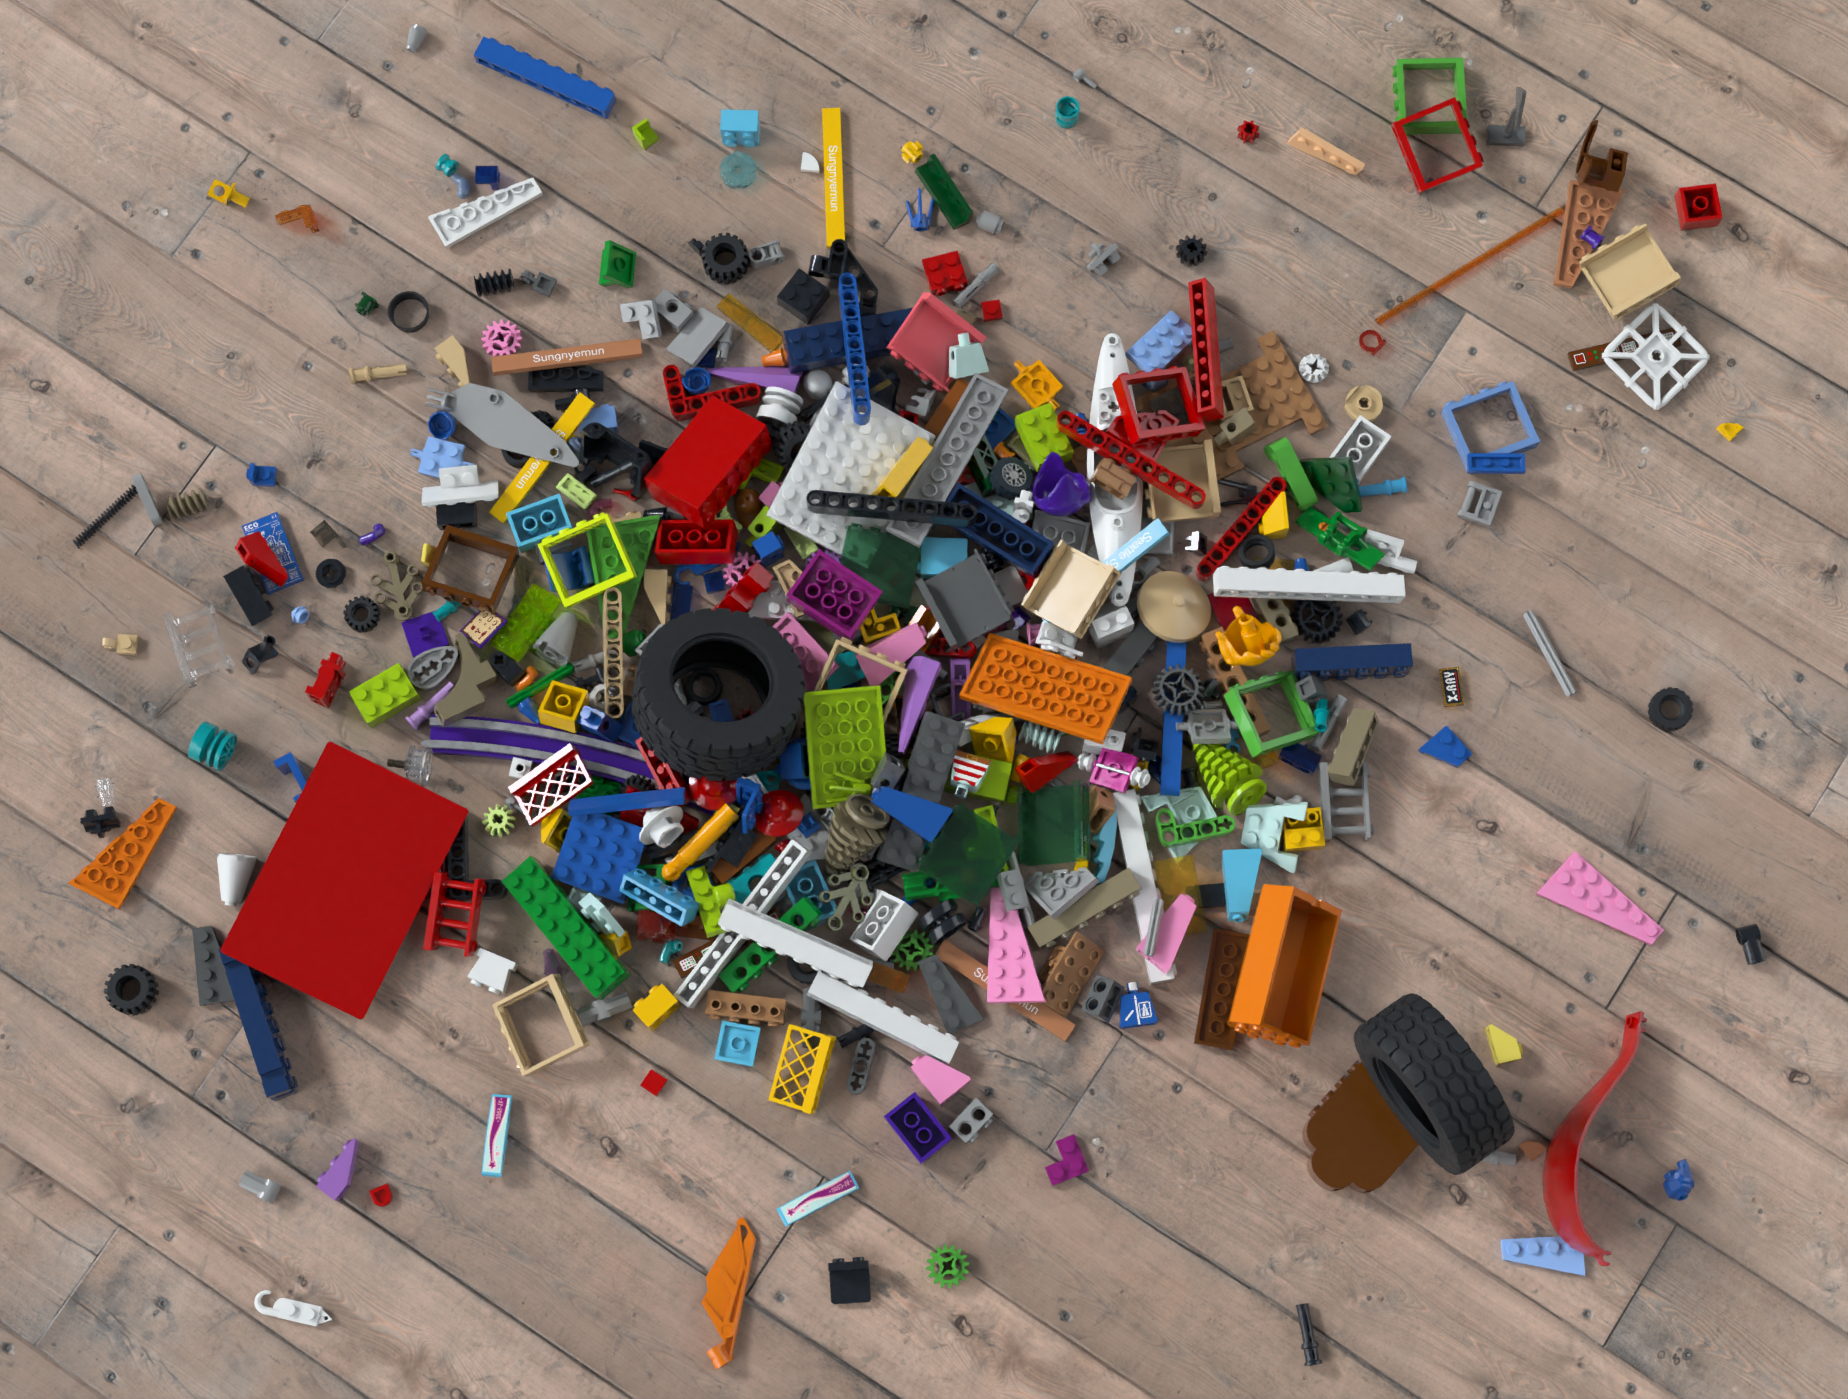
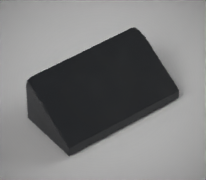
M1224 883L1185 887V895L1187 894L1195 900V909L1226 906Z

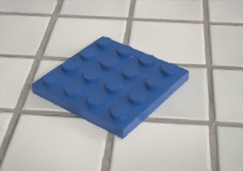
M604 813L573 816L551 878L625 904L627 895L619 890L624 874L638 868L646 845L639 840V834L643 827Z

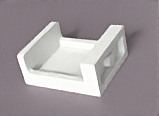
M1110 729L1103 745L1084 739L1082 753L1087 751L1089 754L1094 753L1096 756H1100L1102 748L1122 752L1126 733Z

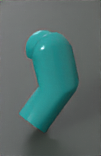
M673 939L665 943L659 962L668 964L670 955L683 948L682 941Z

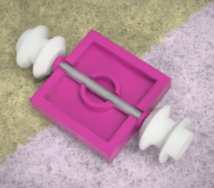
M1102 748L1098 760L1096 754L1093 753L1089 756L1087 751L1078 757L1077 764L1080 770L1086 768L1087 772L1093 771L1089 780L1093 785L1126 794L1130 781L1133 786L1138 783L1140 788L1148 785L1150 781L1148 770L1144 769L1141 772V768L1136 767L1139 758L1131 754Z

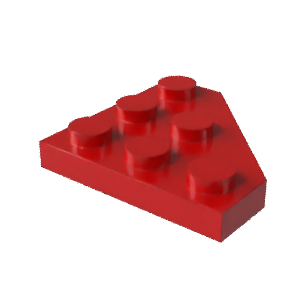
M1159 410L1153 413H1137L1142 431L1177 426L1180 421L1166 410ZM1116 416L1106 431L1107 434L1155 462L1167 441L1131 446L1122 416Z

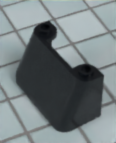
M593 422L582 429L580 460L588 465L590 461L598 460V463L602 464L607 459L618 466L630 459L631 464L636 467V469L628 472L633 476L630 480V484L634 485L632 494L640 498L648 491L644 478L655 464L646 452L600 423Z

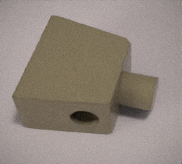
M1244 407L1220 424L1221 432L1213 436V439L1218 446L1226 441L1230 445H1234L1257 430L1255 421Z

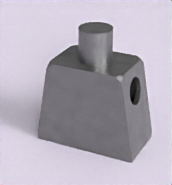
M886 752L884 753L871 778L873 789L870 792V796L877 787L879 789L881 786L894 788L905 770L902 760Z

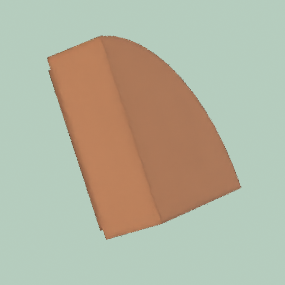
M1527 1141L1518 1145L1530 1162L1547 1149L1544 1145L1535 1141Z

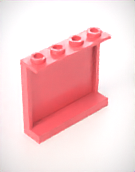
M924 292L886 348L891 351L890 355L897 360H903L905 367L911 371L916 370L919 373L918 377L926 382L930 381L933 384L932 387L941 393L942 391H950L947 387L953 380L952 377H949L950 346L959 345L957 334L968 332L970 342L983 343L986 336L932 293Z

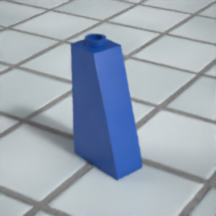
M881 786L880 789L877 787L871 795L873 798L872 804L927 842L933 841L953 811L949 807L885 786Z

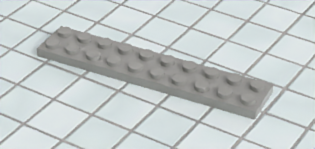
M977 373L974 374L904 498L944 502L948 499L1007 396L1009 389ZM908 508L906 511L912 513L915 509ZM930 509L926 510L925 513L933 514L934 511ZM890 520L886 531L920 548L933 524Z

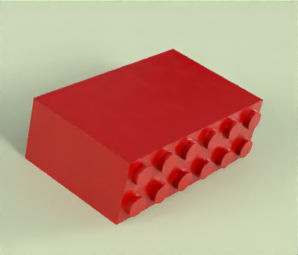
M712 395L645 476L644 480L651 498L680 513L699 526L706 528L708 524L714 521L716 514L726 506L729 498L736 494L742 482L748 479L751 471L760 464L764 455L770 452L772 441L767 425Z

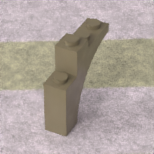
M462 632L455 635L454 640L461 661L460 677L453 690L443 700L436 703L434 713L442 727L484 709L486 696L482 689L495 684L496 669L493 665L489 664L488 660L481 663L478 653H474L472 650L470 639L468 637L465 638Z

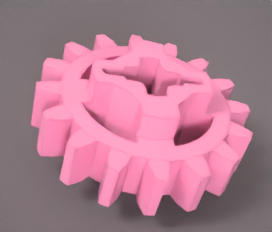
M500 319L499 324L493 321L494 326L487 325L488 331L482 332L485 337L481 338V341L485 343L482 346L484 350H487L488 356L492 354L493 357L510 355L511 353L517 354L516 348L521 349L519 343L523 342V339L520 337L521 332L517 330L516 324L511 326L509 320L504 324L503 320Z
M738 552V557L735 558L734 564H726L728 567L723 568V571L727 573L723 575L724 580H728L726 582L727 586L737 584L731 575L737 577L739 582L743 577L741 576L743 570H747L750 567L749 563L754 564L757 562L761 564V560L755 561L756 556L754 554L749 557L748 552L744 556Z

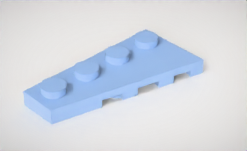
M1560 1236L1501 1239L1502 1260L1586 1276L1584 1255L1571 1248Z

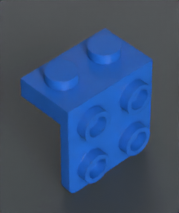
M580 546L572 552L552 554L567 591L585 589L594 583V573L590 565V554L586 546ZM545 563L550 589L552 592H558Z
M739 777L736 782L737 803L746 806L742 814L743 833L748 834L749 830H752L755 826L757 813L760 814L762 811L763 803L761 800L763 793H761V784L755 783L751 779Z

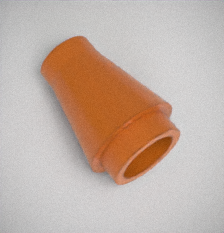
M782 348L761 356L764 367L786 366L788 364L785 349Z

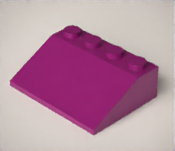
M818 550L787 593L786 602L839 637L853 640L883 591L821 550Z

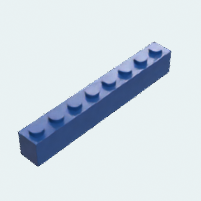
M483 36L474 53L476 63L602 118H608L616 102L615 94L611 89L607 87L601 88L591 80L585 81L575 73L569 74L559 66L553 67L548 65L546 61L532 58L526 52L516 51L510 45H502L494 38Z

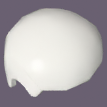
M819 369L809 372L803 380L804 389L812 399H822L833 388V383L828 373Z

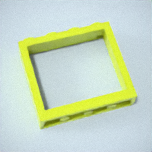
M608 513L596 514L593 516V520L588 522L587 520L576 523L577 527L562 529L559 531V535L552 537V535L542 539L541 543L537 544L565 608H570L605 592L608 588L617 587L637 578L613 519ZM607 523L627 572L573 596H569L549 548Z

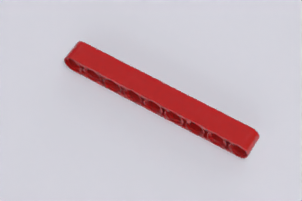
M1069 411L1059 413L1056 424L1060 432L1106 459L1114 460L1118 466L1129 469L1135 476L1188 507L1200 509L1204 505L1206 494L1198 486ZM1068 419L1070 423L1064 425L1061 423V420ZM1083 428L1086 430V433L1079 434L1077 430ZM1101 438L1103 442L1096 444L1093 439ZM1115 447L1119 452L1114 454L1109 449ZM1133 457L1136 461L1128 463L1126 458ZM1148 466L1152 469V472L1146 473L1142 468ZM1165 476L1169 481L1163 483L1159 480V477ZM1182 486L1185 491L1178 492L1175 487ZM1192 496H1199L1201 498V501H1193Z

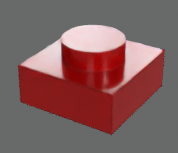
M1000 299L981 302L984 322L1003 319Z

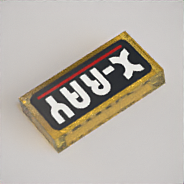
M1459 667L1439 669L1444 707L1463 706L1464 699Z

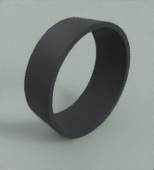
M401 292L390 301L388 317L399 330L416 332L422 329L428 321L429 308L427 301L417 292ZM408 299L420 301L427 310L424 320L412 328L398 326L394 320V311L397 305Z

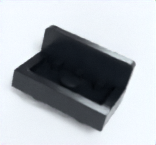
M1138 727L1137 732H1133L1130 746V749H1134L1132 756L1140 757L1143 761L1156 760L1158 742L1140 738L1142 728Z

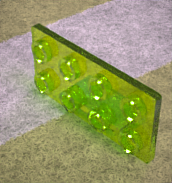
M533 583L490 645L504 652L517 662L522 660L529 649L536 653L537 649H533V646L555 621L553 614L562 603L561 598Z

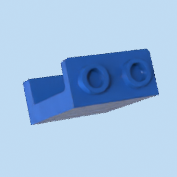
M291 752L274 760L277 769L284 775L293 773L303 791L308 777L300 761ZM300 794L293 797L295 803L297 802Z

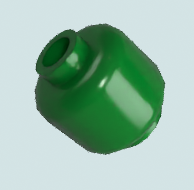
M636 629L622 634L623 653L628 657L636 656L637 653L634 650L647 638L644 632Z

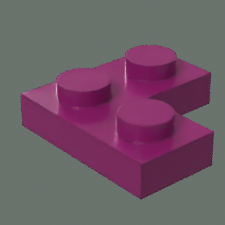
M1074 1134L1056 1141L1063 1160L1045 1167L1052 1186L1089 1172Z

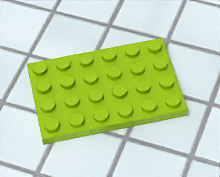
M880 685L805 692L803 706L812 809L835 807V804L838 806V802L828 803L827 799L849 797L852 792L831 790L830 786L853 788V785L857 784L837 776L836 772L865 780L866 784H870L871 790L873 789L871 778L886 752Z

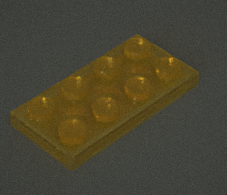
M1193 854L1154 861L1161 899L1164 900V913L1181 893L1184 896L1187 894L1195 900L1196 908L1184 936L1208 931Z

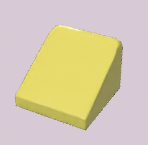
M426 543L423 544L421 561L425 567H429L437 548Z

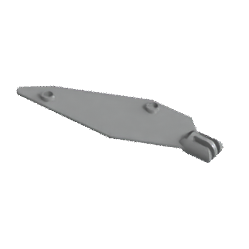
M468 383L451 393L429 388L430 392L443 395V397L427 395V399L441 402V405L425 402V406L447 411L489 446L571 467L579 465L578 458L565 440L506 392ZM557 450V454L553 456V451Z

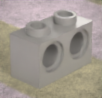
M975 1098L949 1126V1129L965 1144L968 1142L972 1144L980 1136L978 1131L982 1127L986 1129L993 1122L991 1119L993 1113ZM977 1110L983 1111L985 1114L984 1119L976 1120L973 1116L974 1112ZM969 1125L972 1130L971 1133L963 1135L960 1132L961 1126Z

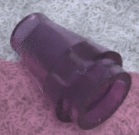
M544 950V975L560 974L562 976L563 968L555 954V950Z

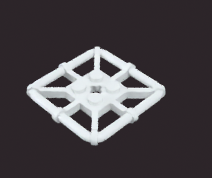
M1652 303L1629 325L1627 324L1623 331L1606 347L1604 353H1602V359L1625 382L1624 385L1627 388L1630 387L1648 406L1654 410H1659L1682 388L1685 389L1688 386V382L1710 360V355L1686 331L1687 328L1685 326L1682 327L1658 303ZM1652 313V334L1645 340L1635 329ZM1659 315L1677 332L1669 341L1659 332ZM1629 335L1640 345L1633 353L1613 352ZM1682 336L1699 354L1680 353L1672 344ZM1652 352L1655 354L1658 352L1660 354L1659 361L1657 359L1654 360L1652 358ZM1612 358L1632 359L1640 369L1630 377ZM1679 360H1699L1684 377L1673 368ZM1643 372L1653 380L1654 400L1635 382ZM1668 372L1677 381V384L1660 400V379Z

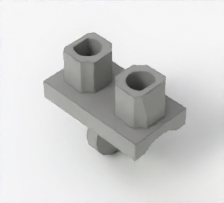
M1102 242L1098 246L1092 243L1089 246L1091 252L1088 256L1091 259L1095 255L1097 257L1086 268L1089 271L1093 270L1099 276L1103 275L1108 270L1103 263L1106 258L1112 265L1121 258L1116 251L1118 246L1113 243L1102 251L1105 247Z

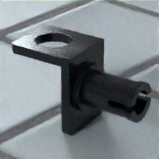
M265 636L262 643L248 648L242 663L252 675L257 672L261 663L278 656V652L273 647L276 643L273 636ZM248 658L253 660L254 667L250 666Z

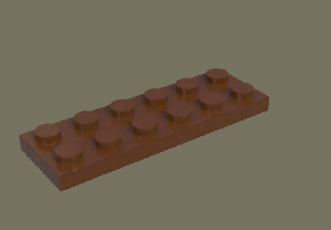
M1213 928L1194 1044L1233 1051L1236 1031H1234V1027L1227 1024L1250 934Z

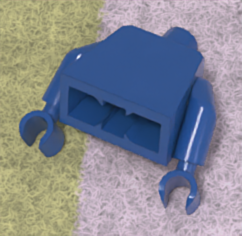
M806 737L793 739L780 756V763L775 768L777 774L781 775L783 780H788L790 785L799 790H811Z

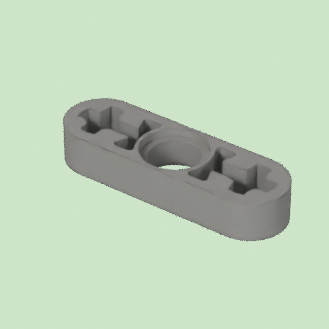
M142 473L133 475L132 480L153 526L164 523Z

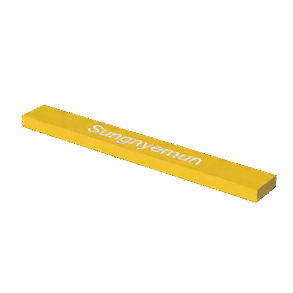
M822 108L827 249L831 248L832 242L836 239H843L845 241L840 108Z
M579 392L551 430L567 443L596 404ZM557 450L553 451V456L557 454ZM530 457L489 513L503 524H506L508 521L506 513L518 508L552 462Z

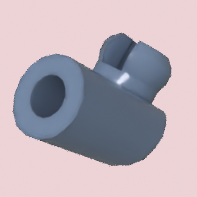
M455 173L451 180L459 185L457 196L465 199L470 193V183L460 174Z

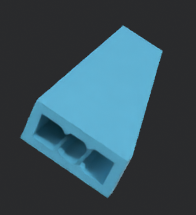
M1262 849L1223 850L1221 862L1228 921L1240 923L1248 920Z

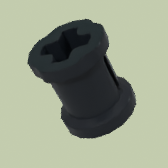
M1197 767L1181 770L1185 781L1184 789L1201 787V784L1198 783Z

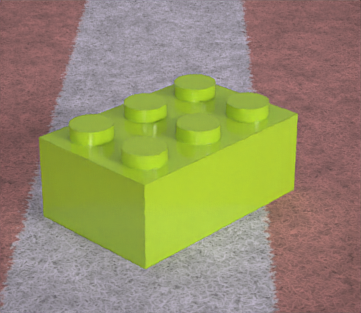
M1051 402L1016 415L1014 422L1015 428L1037 473L1051 452L1059 454L1063 463L1070 461L1074 453L1067 436L1057 428V415Z
M400 663L393 665L349 691L371 729L421 700Z

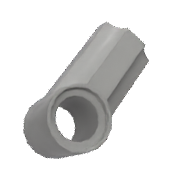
M248 1170L242 1175L239 1186L257 1194V1197L273 1204L282 1187L280 1184L267 1178L264 1179Z

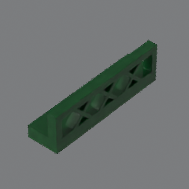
M930 155L927 163L917 167L915 173L952 229L955 230L969 223L973 211L936 155Z
M984 434L980 443L983 444L985 450L982 451L976 448L967 464L982 497L989 496L993 491L992 483H990V473L998 462ZM984 458L992 462V468L985 465Z

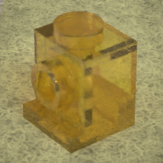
M1274 751L1267 755L1254 757L1256 764L1262 769L1273 766L1279 761Z

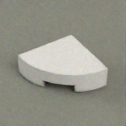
M803 152L801 172L819 173L817 160L811 154Z

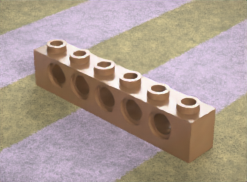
M1219 627L1201 635L1198 644L1201 651L1205 652L1208 657L1206 659L1210 670H1214L1216 674L1214 678L1219 682L1218 687H1222L1224 691L1222 695L1225 700L1224 695L1230 691L1228 685L1230 681L1239 683L1241 686L1248 680L1241 666H1231L1226 663L1222 654L1217 655L1213 653L1212 649L1214 647L1219 648L1215 633L1217 631L1224 633L1223 627ZM1226 664L1230 667V670L1224 672L1220 666ZM1254 693L1242 695L1241 698L1246 701L1245 707L1248 714L1254 718L1253 724L1259 737L1268 734L1270 727Z

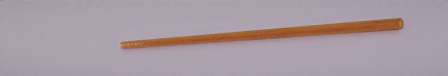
M1557 208L1375 319L1378 325L1382 324L1564 213L1563 208Z

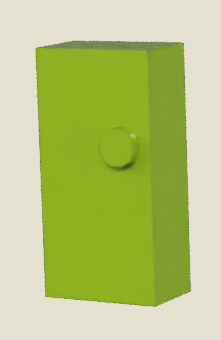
M981 757L991 760L990 769L976 793L968 791L966 797L1004 805L1012 763ZM952 762L943 792L955 794L957 787L950 785Z

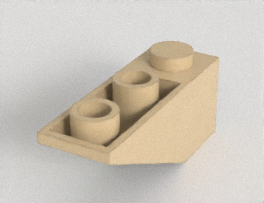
M452 335L435 347L437 353L435 357L441 365L445 363L448 367L446 371L452 379L457 378L459 381L457 385L460 388L471 383L466 353Z
M645 569L644 590L660 623L665 625L671 620V614L668 613V605L671 606V594H668V588L672 587V576H669L668 570Z

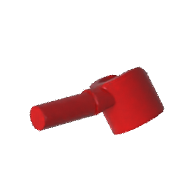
M614 488L613 493L625 495L632 502L638 499L631 496L632 489L624 491Z

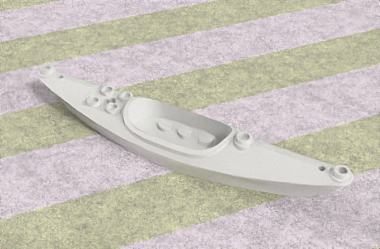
M1110 333L1104 338L1101 347L1089 422L1105 433L1114 418L1122 416L1112 383L1118 378V375L1122 373L1129 374L1121 339L1114 333ZM1128 385L1130 395L1136 410L1132 385ZM1101 438L1093 439L1096 444L1103 442ZM1115 447L1109 449L1114 454L1119 452ZM1087 448V480L1091 488L1089 507L1099 561L1103 562L1140 532L1143 480L1137 477L1128 495L1123 500L1117 498L1090 481L1097 465L1105 457ZM1133 457L1126 458L1128 463L1136 461ZM1136 561L1121 573L1109 593V598L1115 606L1121 607L1128 602Z

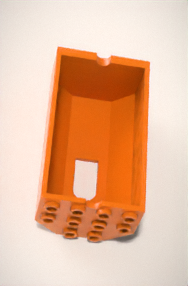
M1263 884L1227 1025L1234 1027V1031L1238 1033H1247V1037L1254 1039L1261 1037L1265 1040L1274 1041L1276 1045L1285 1046L1288 1043L1289 1046L1300 1048L1301 1045L1309 1046L1342 912L1341 909L1323 900L1315 899L1314 896L1293 886Z

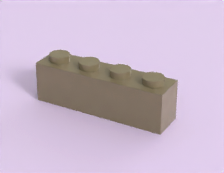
M1353 707L1351 714L1348 715L1345 730L1341 732L1339 745L1334 750V758L1327 768V773L1332 782L1354 786L1379 723L1375 711Z

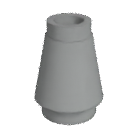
M413 24L409 28L406 46L408 51L416 53L427 35V29L417 24Z

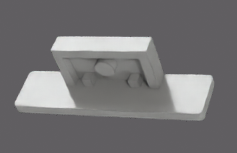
M1009 851L1005 854L1008 871L1000 872L996 876L1006 911L1018 910L1023 928L1028 929L1029 926L1035 923L1034 914L1031 911L1029 896L1024 887V879L1020 873L1018 859L1014 851Z

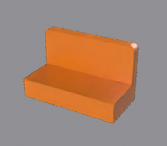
M921 605L907 626L915 622L918 623L919 627L923 625L927 636L925 637L926 644L920 649L925 652L941 628L932 612Z

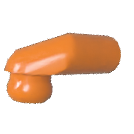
M534 666L526 668L525 673L527 676L515 684V688L518 691L531 685L538 676V670Z

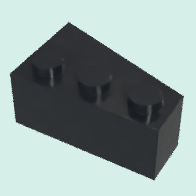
M243 565L223 576L252 626L273 615L272 611L274 608L269 600L266 601L262 594L265 592L259 583L256 584L253 578L255 575L250 567Z

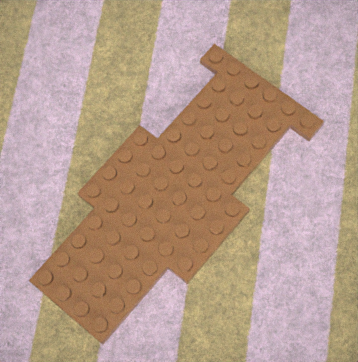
M1274 330L1257 338V343L1264 353L1263 356L1221 376L1222 381L1243 376L1254 411L1249 414L1255 421L1257 430L1234 445H1230L1226 441L1218 446L1213 436L1221 432L1220 424L1223 422L1221 419L1206 422L1203 419L1206 429L1199 436L1169 440L1164 447L1203 444L1204 440L1212 439L1217 481L1244 469L1245 466L1237 451L1302 420L1310 436L1327 428L1326 421ZM1190 371L1188 375L1197 400L1195 376ZM1176 379L1168 382L1164 388L1155 392L1149 391L1134 399L1137 413H1153L1159 410H1166L1180 420L1178 425L1190 424ZM1226 388L1222 389L1223 399L1227 411H1231L1233 409ZM1081 445L1073 449L1074 453L1070 461L1076 472L1083 474L1087 479L1088 447ZM1143 482V498H1145L1144 490L1147 489V482Z

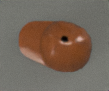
M751 488L742 489L735 497V511L739 524L743 527H749L763 508V502L759 499L760 494Z

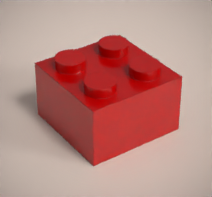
M1716 183L1681 187L1676 192L1674 198L1681 231L1716 227L1719 225L1723 217Z

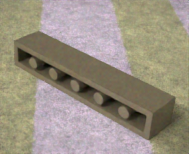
M1127 868L1085 893L1055 920L1048 915L1028 928L1039 948L1045 947L1049 949L1056 944L1055 941L1061 937L1066 939L1073 934L1072 931L1074 929H1083L1090 924L1089 921L1096 918L1097 920L1105 916L1106 910L1110 908L1114 910L1122 906V901L1128 897L1130 900L1140 895L1139 891L1142 890V887L1132 870Z

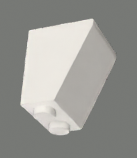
M1111 602L1101 606L1088 631L1096 648L1100 649L1128 637L1133 631L1134 621L1127 606L1118 607Z

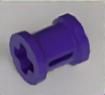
M1590 225L1580 236V239L1587 241L1592 245V249L1595 250L1605 237L1603 235L1600 236Z

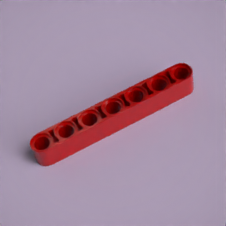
M1273 477L1201 560L1196 570V576L1200 581H1209L1216 569L1227 561L1244 538L1262 520L1263 515L1279 494L1285 491L1286 482L1283 478ZM1272 485H1280L1281 490H1274ZM1266 498L1270 503L1262 504L1260 499ZM1255 512L1258 517L1251 518L1248 513ZM1243 526L1246 531L1239 532L1236 527ZM1231 540L1234 545L1227 546L1224 541ZM1219 554L1222 559L1215 560L1212 555ZM1207 568L1209 569L1210 573L1203 574L1201 573L1200 569Z

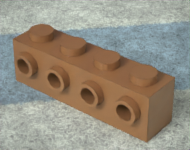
M708 990L705 1014L711 1020L720 1021L721 1018H729V1022L740 1023V1020H746L751 1025H760V1022L768 1023L767 1026L779 1028V1025H784L787 1000Z

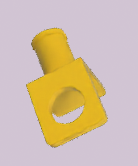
M217 179L213 181L207 193L209 197L225 205L231 200L246 208L250 197L236 191V183L233 182L230 187ZM217 186L223 187L225 190L224 195H215L214 188Z

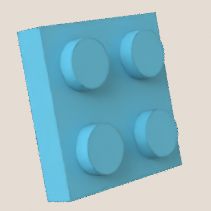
M722 1020L714 1059L753 1067L761 1028Z

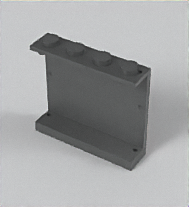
M974 549V555L926 581H923L922 578L915 581L953 651L1013 619L1011 612L1014 609L1009 601L1005 603L1002 597L1005 595L1000 585L996 586L993 581L997 579L992 569L987 570L985 566L987 560L983 553H978L977 549Z

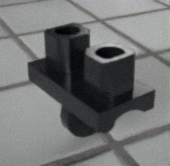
M113 806L105 807L104 814L98 815L94 809L86 810L85 816L80 819L85 832L97 833L99 838H104L105 832L111 831L112 828L121 827V822Z

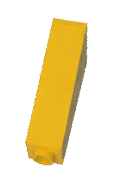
M918 436L871 495L897 497L933 449L929 442Z

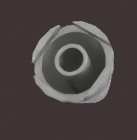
M566 611L562 612L533 646V649H537L536 654L552 664L555 661L561 662L560 666L568 663L578 625L576 614Z

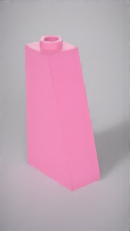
M915 622L866 647L870 648L869 652L875 655L879 652L888 656L887 660L891 662L898 660L904 663L926 644L925 637L927 633L923 625L919 627L918 623ZM855 653L870 686L879 685L895 671Z
M1181 893L1161 917L1154 956L1144 955L1147 935L1136 947L1138 953L1165 975L1171 968L1196 908L1195 900L1187 894L1184 896Z

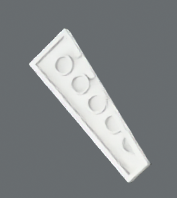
M530 178L508 188L495 191L494 194L489 196H482L470 203L460 204L459 207L450 210L449 208L430 215L428 219L446 249L539 198L543 193L534 178Z

